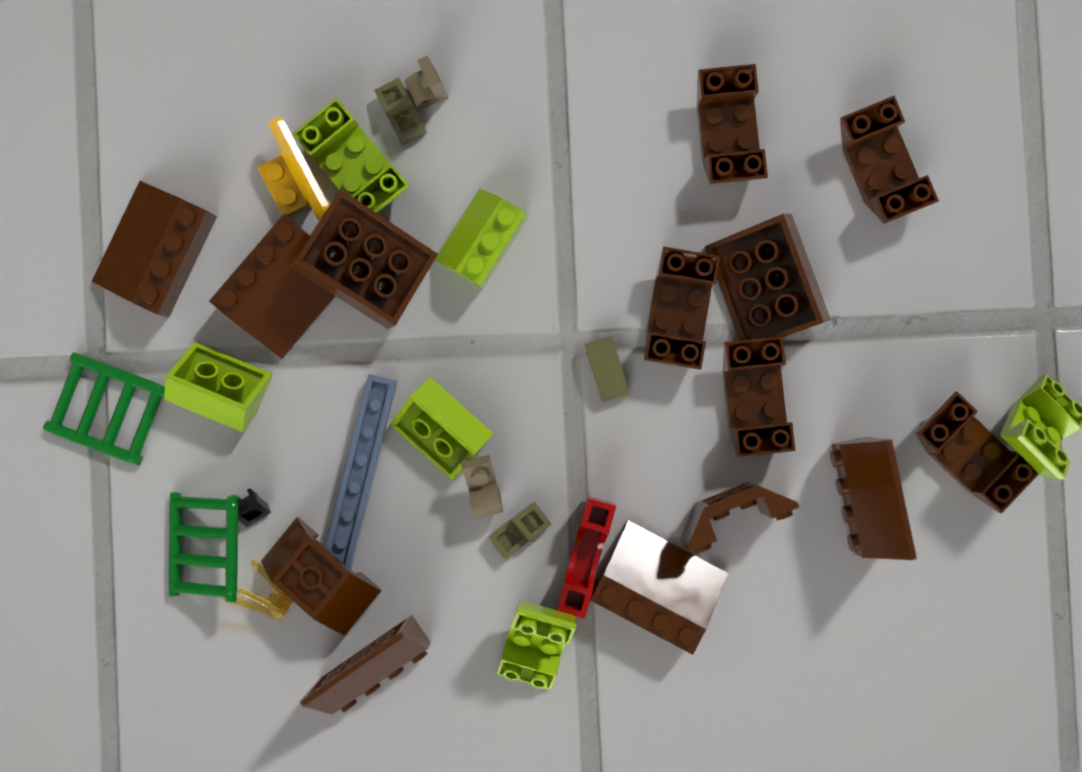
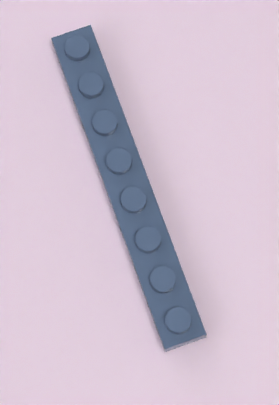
M368 374L326 548L349 569L352 568L397 385L396 380Z

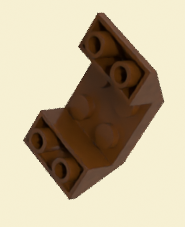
M756 64L698 70V125L702 162L710 184L768 178L765 149H760L756 120L754 98L759 93Z
M895 95L840 118L842 148L846 161L864 203L884 224L939 201L929 176L926 175L919 178L898 127L906 121Z
M663 246L655 277L646 330L645 361L698 370L702 369L706 341H703L711 290L716 284L720 256Z
M783 336L724 342L723 381L727 417L737 457L796 451L793 423L787 422L781 365H786Z
M955 391L916 432V435L925 451L966 491L1002 514L1039 473L1017 451H1010L974 417L978 411Z
M745 482L696 502L680 540L689 552L702 553L712 548L711 543L717 541L709 518H713L714 521L720 520L730 515L729 510L740 507L743 510L757 504L761 514L772 519L783 520L792 516V510L800 508L799 504L792 499L759 485Z
M296 517L261 560V563L270 581L311 618L345 636L382 592V589L362 572L354 573L316 540L319 534L299 517Z

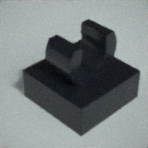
M251 488L247 489L249 494L247 498L241 499L238 496V521L246 527L271 513L269 505Z

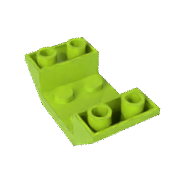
M337 98L292 133L339 190H343L376 213H379L410 187Z
M1045 374L1013 404L1000 436L1041 476L1062 480L1066 476L1070 460L1067 454L1059 447L1062 439L1082 429V405L1077 401H1073L1064 392L1060 383L1053 381Z
M519 600L497 674L504 676L508 680H519L539 689L546 688L551 690L557 676L564 647L566 644H570L575 632L576 617Z

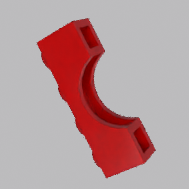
M587 495L556 604L557 611L585 619L593 592L599 559L606 538L609 535L617 507L615 503Z

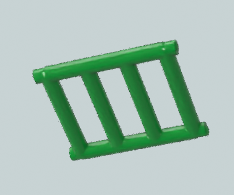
M73 352L70 356V362L73 363L51 420L45 422L43 430L140 466L143 460V456H140L161 399L164 397L165 386ZM83 368H87L99 374L76 431L63 426L62 423ZM111 377L125 384L102 441L89 436L88 433ZM137 387L150 392L151 395L129 450L115 446L114 443Z
M171 492L169 501V596H178L179 593L226 598V602L235 603L237 601L238 496L230 495L227 496V499L183 497L181 493ZM181 508L226 510V528L181 525ZM181 536L226 539V557L180 553ZM180 565L224 568L225 586L180 582Z

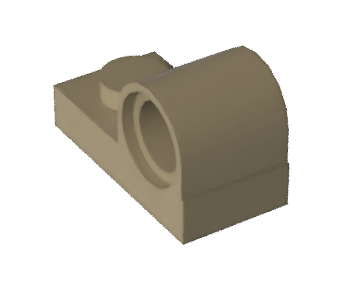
M428 55L417 60L421 70L410 75L405 80V84L416 108L422 109L448 98V95Z
M490 455L461 461L475 519L502 513L501 494Z

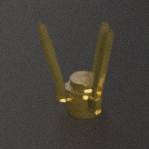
M253 560L251 564L278 594L276 595L272 592L268 599L265 600L240 588L238 590L239 594L262 606L237 598L235 604L265 614L273 620L276 618L281 621L293 601L288 599V596L270 581L265 569L256 560Z

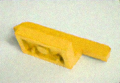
M281 116L272 118L268 126L281 149V155L257 168L282 215L285 214L290 217L311 206L319 221L329 205L285 121Z

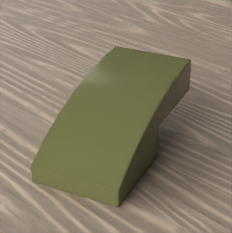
M400 78L374 90L402 145L427 133Z
M612 336L585 344L602 402L630 394Z
M533 502L487 538L501 557L506 560L552 524L538 505Z

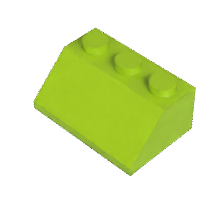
M479 189L439 251L435 261L482 290L527 220L526 213L505 199Z
M194 342L165 376L164 400L244 432L259 409L272 378V373Z
M431 377L410 395L390 423L399 434L452 481L462 471L461 461L472 459L494 434Z

